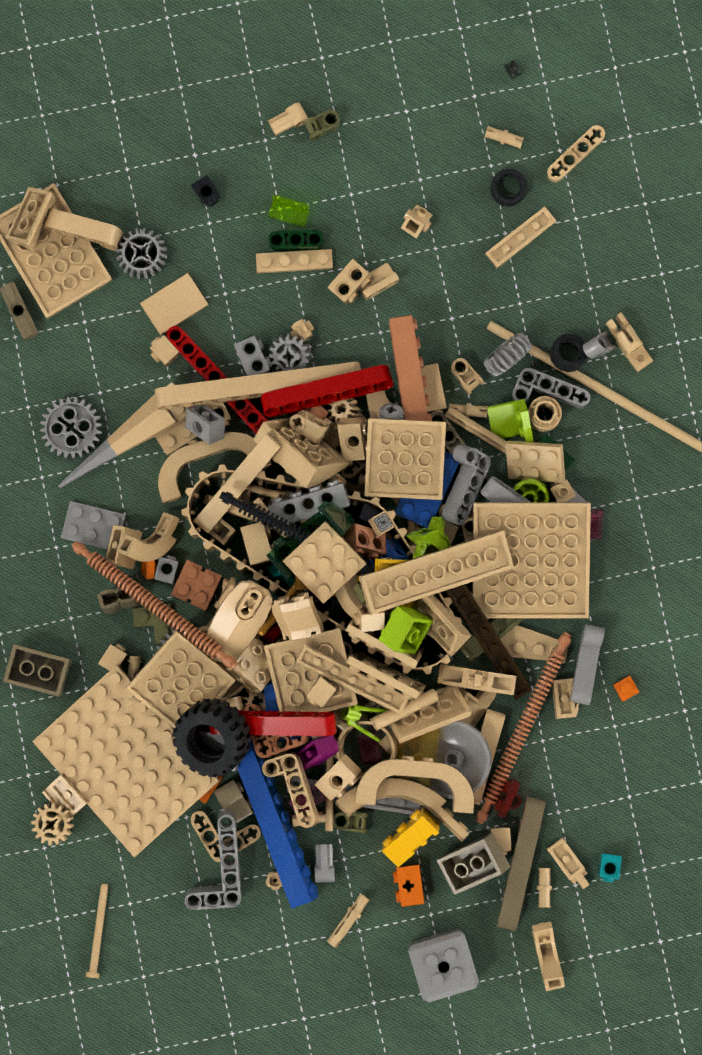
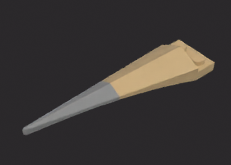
M154 394L68 475L58 487L63 488L118 455L180 425L186 420V408L188 407L158 410Z

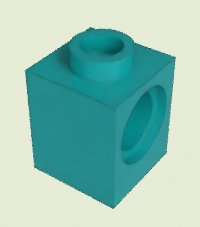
M601 853L598 876L602 877V881L614 882V879L619 880L622 856ZM607 863L614 864L615 869L612 873L605 872V865Z

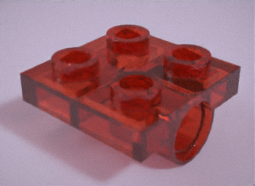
M511 779L510 782L507 781L502 790L505 794L502 800L498 799L494 807L497 810L496 815L505 818L509 809L515 810L521 806L522 799L517 794L520 782ZM516 796L518 798V803L515 806H511V803L514 797Z

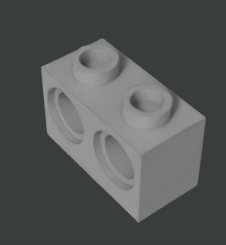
M255 335L234 344V348L247 376L271 373L269 369L272 367L268 356H263V344L260 339L256 340ZM248 345L255 347V351L252 354L245 352V348ZM256 362L262 363V370H253V364Z

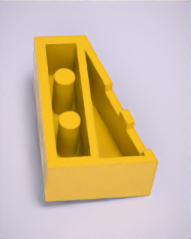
M424 807L421 810L416 809L410 815L411 819L407 823L403 822L397 827L396 834L393 836L389 835L382 842V852L397 867L414 855L420 846L426 845V840L432 834L434 836L439 834L440 822Z

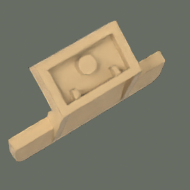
M458 687L471 710V716L458 721L475 727L497 693L479 690L474 697L463 688Z

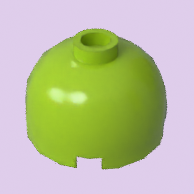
M523 479L513 488V490L530 502L549 501L547 488L537 479Z

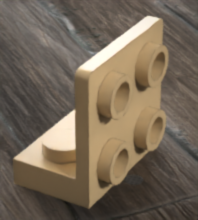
M254 638L236 659L237 667L235 669L225 668L252 695L261 692L271 679L264 645L257 638Z

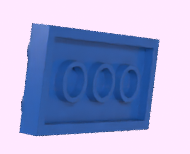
M446 451L444 453L442 500L459 462L454 460L453 454ZM400 498L394 512L401 517L428 528L431 518L435 517L442 500Z

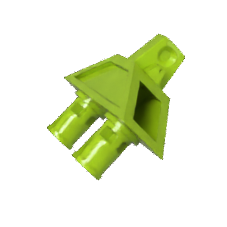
M433 516L428 528H422L406 534L416 545L412 559L426 555V553L429 554L451 547L449 538L444 533L445 519L443 517Z

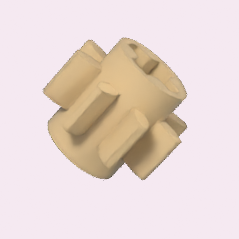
M301 319L291 326L293 329L290 332L292 337L297 334V339L304 338L303 342L313 336L311 331L314 330V327L309 320L305 323Z

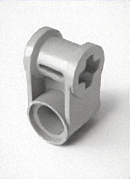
M607 331L583 344V350L589 358L593 359L603 356L616 348L610 342Z

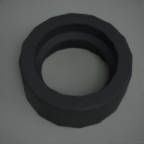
M503 169L496 173L492 179L491 195L502 206H515L524 198L527 184L524 176L517 170ZM504 177H512L519 183V193L513 198H504L498 192V183Z
M574 334L559 336L550 349L551 362L559 370L565 372H574L580 369L587 359V355L583 350L585 342ZM567 344L576 348L579 352V359L572 362L563 359L558 352L560 345Z

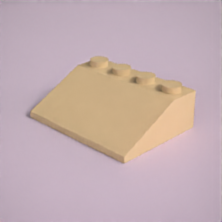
M290 418L263 422L253 439L258 444L267 433L278 442L281 447L273 455L272 460L279 463L286 473L292 475L305 488L321 484L349 465V462L323 439L320 443H314L293 430L289 423Z

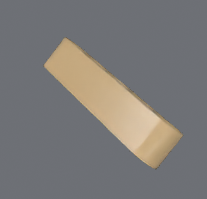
M487 709L480 732L488 742L493 762L506 714ZM487 780L480 789L473 793L474 804L480 805Z

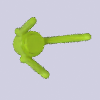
M358 705L342 709L341 718L347 720V725L353 726L375 741L380 742L378 737L356 724L355 721H359L361 716L369 717V714L361 711L383 713L387 709Z

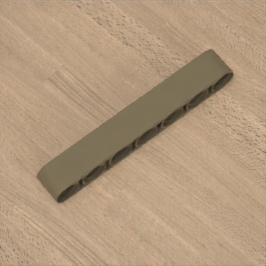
M526 797L496 925L498 928L516 931L546 800Z

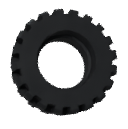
M203 699L201 702L198 701L180 716L173 729V737H176L173 739V746L177 747L175 752L178 757L182 758L181 762L184 765L187 764L191 771H198V774L201 776L208 774V777H216L217 775L223 776L231 772L246 757V753L250 749L251 734H248L250 727L249 724H245L246 718L244 715H240L238 713L239 710L235 706L232 708L230 703L226 701L221 703L220 699ZM201 724L212 726L222 735L225 743L224 751L213 750L203 742L199 732Z

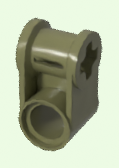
M327 110L317 116L306 119L303 125L307 127L310 134L309 138L312 141L336 130L340 126V118L336 111ZM331 116L336 118V122L333 124L326 122L327 118Z
M337 812L333 815V826L338 830L368 833L366 824L369 813L355 812L348 817L344 812ZM338 816H344L346 823L343 826H337L335 819Z

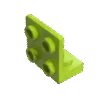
M524 399L487 407L492 433L502 439L520 435L521 438L524 437L525 442H534L529 413Z

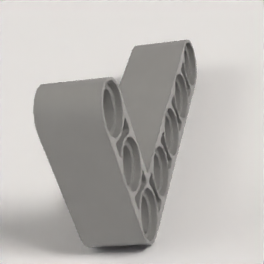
M231 810L220 812L217 823L222 886L190 888L185 895V905L190 910L236 907L241 901L242 892L236 817ZM229 817L232 822L224 824L221 819ZM230 836L233 838V841L226 843L223 838ZM226 855H232L235 858V860L232 862H228L225 860L224 857ZM233 874L236 876V879L230 881L226 876ZM229 893H235L238 897L236 899H230L227 895ZM210 894H215L218 896V899L212 901L208 898V896ZM195 895L199 900L192 902L189 900V897Z

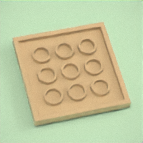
M368 418L364 496L442 500L446 422Z
M354 619L351 620L345 630L349 632L348 635L356 640L360 638L366 642L368 647L382 650L385 656L400 660V663L407 668H415L424 652V649L420 647L415 654L394 652L378 640L381 635L376 634L375 631L361 632L359 626L355 625Z
M341 628L324 631L318 635L316 633L311 634L312 636L307 638L285 640L264 645L279 711L327 712L358 704L356 692L326 678L338 688L323 708L320 706L316 708L308 701L310 698L307 695L322 675L295 662L303 645H306L349 667V664L346 663L348 658Z
M175 630L126 686V690L171 727L175 728L177 720L193 704L198 701L201 702L203 699H220L236 681V678L196 647L195 644L187 640L183 634Z
M360 651L350 655L346 662L353 671L367 673V678L375 682L378 680L384 682V686L390 690L395 691V689L402 691V696L410 700L413 698L417 699L426 688V685Z

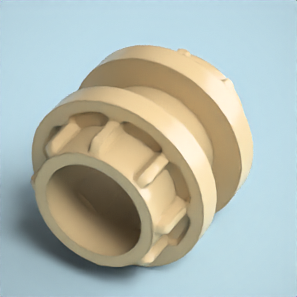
M548 396L536 398L528 408L531 427L540 432L554 429L562 416L559 403ZM541 407L549 409L552 413L551 419L548 421L539 419L536 414L537 410Z

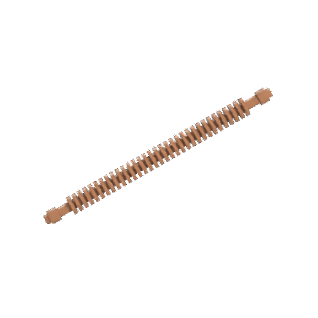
M75 541L71 547L76 554L88 559V565L118 588H121L122 591H125L126 594H129L130 597H133L134 600L158 618L160 617L161 620H164L171 628L183 634L187 640L195 644L196 647L212 659L218 657L229 669L237 667L236 659L221 651V645L210 639L209 636L179 615V613H175V610L164 604L163 601H160L159 598H156L155 595H152L151 592H148L147 589L127 574L125 575L124 572L102 557L98 552L91 553L81 542Z
M566 632L560 636L558 640L560 643L555 653L551 651L550 654L553 657H548L551 662L546 661L549 666L544 665V668L547 670H542L545 673L544 675L540 674V677L543 679L538 678L537 681L540 684L536 683L535 685L538 689L534 687L533 690L536 693H531L534 698L529 697L532 702L528 701L527 704L530 706H525L527 711L523 710L522 712L526 715L521 714L520 717L523 720L519 719L518 721L521 725L517 724L516 726L519 729H514L517 734L512 733V736L515 738L511 737L510 740L513 742H508V745L511 747L506 746L505 749L508 752L504 751L506 756L502 755L501 757L504 761L500 760L499 763L502 765H497L500 770L496 769L495 772L498 774L494 773L495 779L491 778V781L494 783L489 782L488 785L491 788L487 787L486 790L489 792L485 791L484 793L487 797H482L485 802L475 816L477 817L476 822L483 824L484 821L486 822L491 805H496L497 802L494 799L498 800L499 797L496 795H501L498 790L502 791L503 788L500 786L504 787L503 781L507 782V779L504 777L509 778L510 775L507 772L511 773L512 770L509 768L513 769L514 767L511 763H516L513 758L517 760L518 757L515 754L519 755L520 752L517 750H522V747L519 745L524 746L525 743L521 741L526 742L524 736L528 737L529 735L526 731L530 733L531 730L528 727H533L530 722L535 723L532 718L536 719L537 716L534 714H539V711L536 709L541 710L542 707L538 705L543 706L541 700L545 701L546 699L543 695H548L545 693V690L549 692L550 689L547 686L551 687L552 684L549 682H554L551 677L556 678V675L553 673L558 674L559 671L555 669H560L558 663L561 665L563 663L559 660L565 659V657H562L566 646H569L571 642V635Z

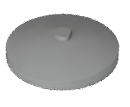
M456 721L423 734L417 743L414 761H422V758H433L434 763H442L455 768L467 779L473 793L480 789L487 780L492 764L490 747L485 737L475 727L462 721ZM419 777L424 786L430 788L443 798L453 799L452 791L444 781L435 778Z

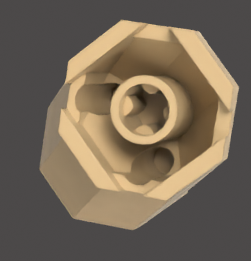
M308 592L299 593L290 598V595L278 597L271 605L274 617L282 631L283 640L311 637V632L316 631V635L324 632L323 623L314 605L313 597L309 596Z

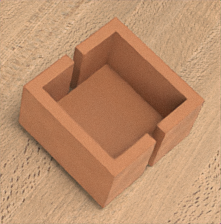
M186 560L171 595L186 603L190 599L191 605L207 612L223 576L208 569L203 572L204 568Z

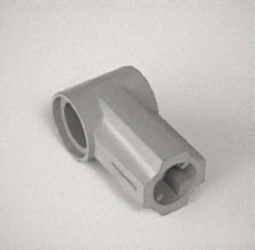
M332 844L315 845V883L335 882Z

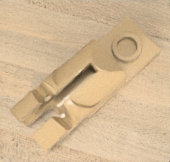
M621 312L615 317L621 327L619 330H617V325L612 319L606 325L616 339L615 343L638 373L652 363L653 359L645 350L642 341Z

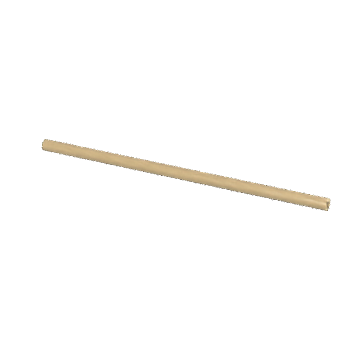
M490 321L486 328L505 340L515 335L493 321ZM532 344L531 350L528 352L529 354L559 370L551 362L550 354ZM559 370L702 452V442L594 379L578 370L574 372Z

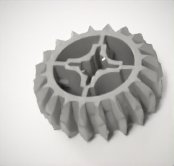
M136 228V234L134 235L129 231V238L124 235L122 236L125 243H118L122 249L118 248L116 250L118 254H122L116 257L117 261H122L119 263V267H125L123 270L125 274L130 271L131 278L136 273L139 280L141 279V274H144L145 279H148V273H151L154 277L155 269L161 272V268L158 265L165 266V262L161 259H167V255L163 254V252L167 251V248L161 247L165 244L164 240L158 241L160 239L159 234L153 237V230H150L147 234L146 228H143L142 233ZM138 240L149 241L148 243L146 242L144 245H137L136 243H134ZM155 245L157 248V256L156 259L153 261L149 256V253L152 250V247ZM129 247L134 251L130 262L127 261V250ZM137 250L145 251L146 257L139 256ZM141 262H145L149 265L145 268L134 267L135 265H138Z
M517 333L497 347L484 361L486 370L492 376H498L520 361L532 347L527 336L523 333Z

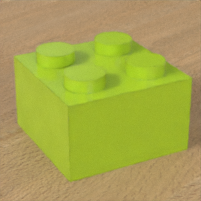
M397 606L391 612L390 619L381 631V636L378 640L394 652L415 654L434 620L417 608Z

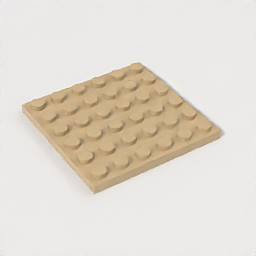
M473 502V539L504 530L514 565L512 569L472 582V595L487 618H589L590 502Z

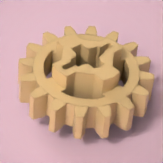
M47 803L44 805V808H38L39 813L33 814L36 820L31 821V824L35 825L32 831H37L38 833L35 838L42 837L41 843L48 841V845L51 846L55 841V844L58 845L61 843V840H67L66 835L72 834L69 828L74 827V824L70 823L73 817H68L69 810L63 811L64 805H60L57 808V803H52L51 807ZM50 811L56 812L58 815H53ZM57 820L53 825L54 827L48 829V827L52 823L51 821ZM47 833H52L56 837L49 836Z

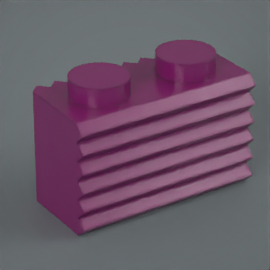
M333 735L313 739L296 754L300 756L305 770L325 762L339 752V747Z

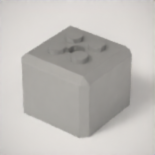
M454 928L410 942L408 953L423 1000L429 1003L477 987L479 983L465 934L462 930ZM446 961L449 964L447 972H440L438 970L440 962Z

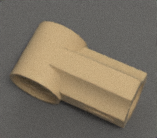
M295 103L289 106L285 112L268 120V123L275 136L292 127L296 128L303 125V122L308 117L301 104Z

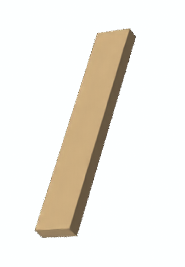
M266 433L193 522L209 533L232 506L230 503L227 505L221 502L222 499L219 497L222 491L225 493L229 492L233 494V497L238 498L279 450L281 445Z
M303 645L295 661L400 715L409 700L402 696L401 692L390 690L384 684L378 681L375 682L367 678L366 675L353 671L348 666L306 645Z

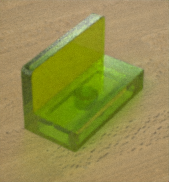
M273 194L268 217L305 227L310 212V205Z

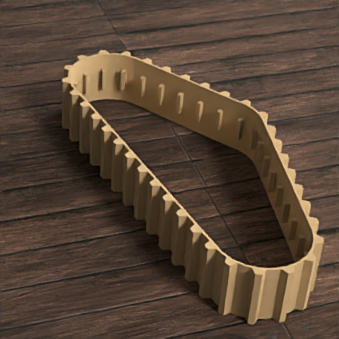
M225 464L219 465L218 471L209 474L203 471L200 472V480L193 488H186L185 490L189 498L187 507L182 509V515L191 524V528L188 531L193 539L201 538L204 542V548L208 552L219 551L221 553L220 558L225 563L231 560L237 563L236 568L241 573L247 570L252 572L253 579L258 584L262 581L269 583V589L272 593L276 594L282 591L286 594L288 591L279 586L281 583L279 580H276L275 583L263 576L264 571L262 569L259 572L247 566L248 560L239 561L230 555L232 550L228 548L225 552L214 545L215 539L211 538L208 541L199 534L202 532V529L195 527L192 517L196 516V512L193 511V504L195 499L200 497L199 491L205 485L210 486V482L217 478L227 480V477H230L234 470H227ZM260 471L253 479V481L259 482L258 485L263 487V484L277 486L278 490L286 488L296 490V492H309V488L302 487L298 480L294 484L285 482L284 475H278L276 479L267 478L265 471ZM354 491L352 496H348L350 503H353V507L366 502L381 512L385 510L379 505V498L374 497L371 501L362 499L360 492ZM328 492L322 494L323 497L333 499L332 495ZM385 510L397 534L394 538L401 540L408 551L406 553L407 556L413 558L416 545L409 546L405 539L407 530L405 528L398 529L394 523L396 519L394 510ZM440 592L436 593L438 599L453 614L449 607L453 602L451 598H443ZM317 610L323 625L330 622L336 626L335 629L341 628V633L346 632L349 634V632L345 631V622L342 621L341 624H338L328 617L330 614L328 611H325L323 614ZM456 617V619H457L460 623H462L461 618ZM352 638L351 640L352 644L357 645L360 642L366 645V642L361 640L360 638L359 640H356L354 638ZM368 648V654L373 656L379 653L385 657V665L389 666L394 663L402 667V672L406 675L411 670H422L424 675H429L433 667L438 664L447 665L450 662L449 654L447 653L444 656L441 653L438 656L441 660L433 665L428 666V662L423 663L424 667L407 668L395 659L385 656L381 650Z

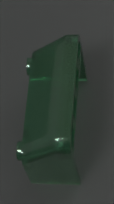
M324 501L317 507L319 511L302 523L300 527H302L301 531L306 529V534L308 531L313 533L326 520L338 534L344 535L355 522V519L332 501L329 503ZM283 535L273 542L275 546L266 555L285 579H288L293 572L285 565L283 560L303 542L301 540L298 543V538L295 541L292 540L293 535L291 539L288 538L289 535L285 538Z

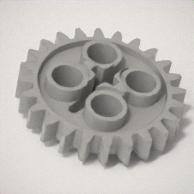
M67 397L65 403L62 399H59L60 405L53 402V410L47 407L49 415H42L46 421L40 422L41 425L45 426V428L40 429V432L46 435L41 438L42 440H48L45 444L46 447L52 445L50 450L52 453L58 450L57 456L59 457L64 453L65 459L69 457V454H71L73 459L76 458V454H79L82 458L83 451L90 454L88 448H96L93 444L94 441L100 442L96 435H102V432L97 430V428L102 427V424L97 423L101 417L94 416L97 410L90 411L92 405L88 404L85 406L84 399L80 403H78L77 397L74 398L73 402ZM69 410L75 412V416L72 419H66L65 417L66 412ZM58 417L63 418L71 426L74 425V428L79 433H81L85 438L81 439L73 431H69V429L58 420ZM83 422H88L90 425L87 431L80 430V425ZM56 425H62L63 429L59 434L53 433V428ZM76 437V445L69 446L68 439Z

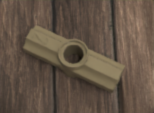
M12 282L2 286L0 292L23 340L25 341L38 335L39 332L15 283ZM22 307L24 309L23 313L19 316L15 315L16 308Z

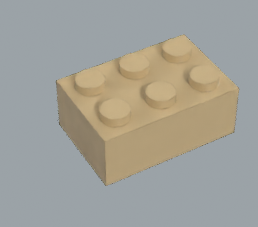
M259 522L240 527L250 565L253 569L275 561L274 558L278 556L274 544H270L269 541L273 539L269 526L266 527L265 524L262 525Z

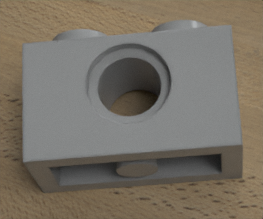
M206 405L191 406L186 408L185 428L206 443L213 444L224 439L225 419Z

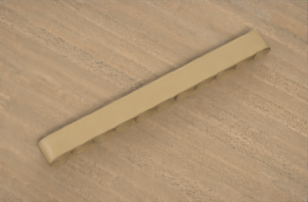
M349 362L157 388L154 391L157 409L168 410L258 398L269 391L361 370L360 362Z

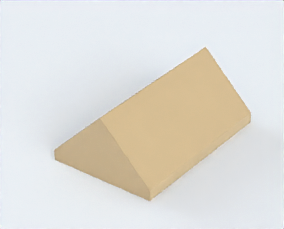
M28 187L5 239L33 250L45 225L49 209H52L56 200L53 193Z
M434 594L418 600L416 608L434 620L427 632L450 657L453 656L472 635Z

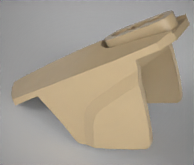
M232 577L218 600V608L206 634L210 639H213L214 642L222 646L221 651L237 659L272 612L271 605L274 603V600L269 590L253 581H241L235 586V578ZM249 606L248 611H244L243 608ZM218 657L213 659L214 661L223 662Z

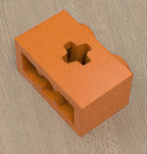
M419 864L396 867V871L393 872L394 883H398L399 891H395L397 903L401 902V907L424 904ZM406 880H409L411 884L414 883L410 891L403 887L406 884Z

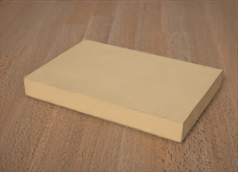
M188 273L140 303L160 336L165 334L170 327L179 325L209 306Z

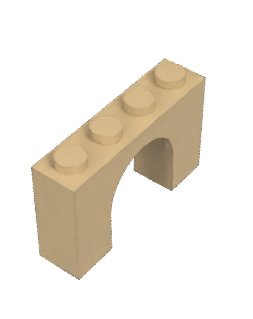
M438 363L425 365L424 368L420 369L421 375H425L427 387H423L424 394H428L430 406H426L427 414L441 412L443 414L447 407ZM385 390L366 395L370 418L380 419L379 409L383 405L391 403L386 397Z

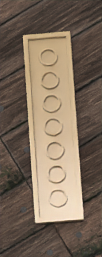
M500 530L359 576L368 612L373 615L512 569L514 565L504 530Z

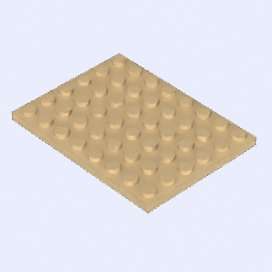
M117 664L32 742L60 774L64 773L89 801L87 805L131 855L136 857L216 785L220 779L217 776L208 777V774L201 776L198 774V771H191L187 764L184 765L181 762L182 758L178 757L175 752L177 747L173 746V739L176 738L173 737L174 728L126 690V686L132 680Z

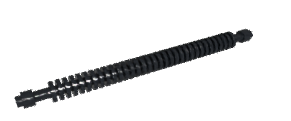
M223 491L219 497L222 499L221 502L227 505L230 503L239 508V513L243 510V515L249 513L247 516L249 518L253 515L252 520H255L257 517L256 522L259 523L261 519L262 525L267 522L266 527L271 524L270 529H273L275 526L274 531L277 532L280 529V534L285 531L284 536H287L289 533L288 538L290 539L293 535L292 540L295 541L298 538V543L301 540L304 541L311 533L308 531L306 534V529L301 531L302 527L300 526L296 529L297 524H294L292 527L293 522L291 521L288 525L287 519L282 522L283 517L278 520L279 515H276L274 518L275 513L272 512L269 515V510L264 513L265 508L260 511L261 506H258L256 509L257 504L254 503L251 506L252 502L249 501L247 504V499L243 502L233 497V494ZM366 561V565L360 569V574L374 572V564L371 563L369 566V561Z

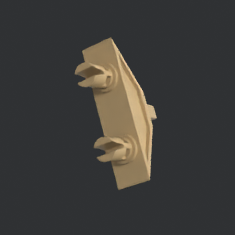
M440 664L437 683L514 695L517 676Z

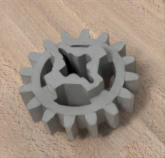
M287 333L286 338L281 334L279 340L274 339V345H271L269 349L272 351L269 357L273 358L271 365L277 364L276 370L281 368L283 369L282 371L306 368V363H309L310 360L307 356H310L311 353L310 350H306L309 344H303L304 338L298 340L297 334L291 337L290 333ZM285 344L284 348L278 350L281 345ZM300 358H302L300 362L295 364L296 360H300Z

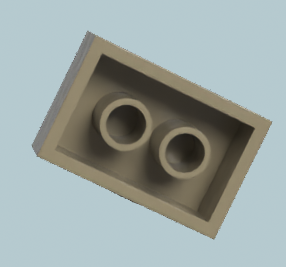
M13 644L3 682L62 697L72 660Z
M493 832L449 851L437 859L454 895L497 877L510 868Z

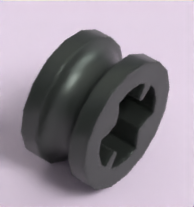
M514 60L511 61V64H505L506 71L511 79H515L516 75H521V71Z

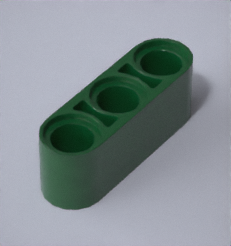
M317 230L273 231L268 237L269 246L274 251L319 250L324 243L322 233ZM316 236L320 238V242L312 244L310 239ZM275 237H280L282 243L274 245L272 240ZM299 237L301 242L298 245H294L291 243V239Z

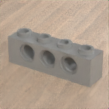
M334 480L328 482V486L320 488L319 485L308 489L309 492L303 494L301 491L294 492L287 499H283V497L272 499V503L268 505L270 515L273 512L275 513L274 518L276 515H279L278 520L283 517L282 522L287 519V524H289L290 521L294 523L350 506L344 481ZM330 493L333 497L332 501L325 502L322 499V494ZM304 499H312L314 506L311 508L306 507L303 503ZM285 505H294L295 512H286Z

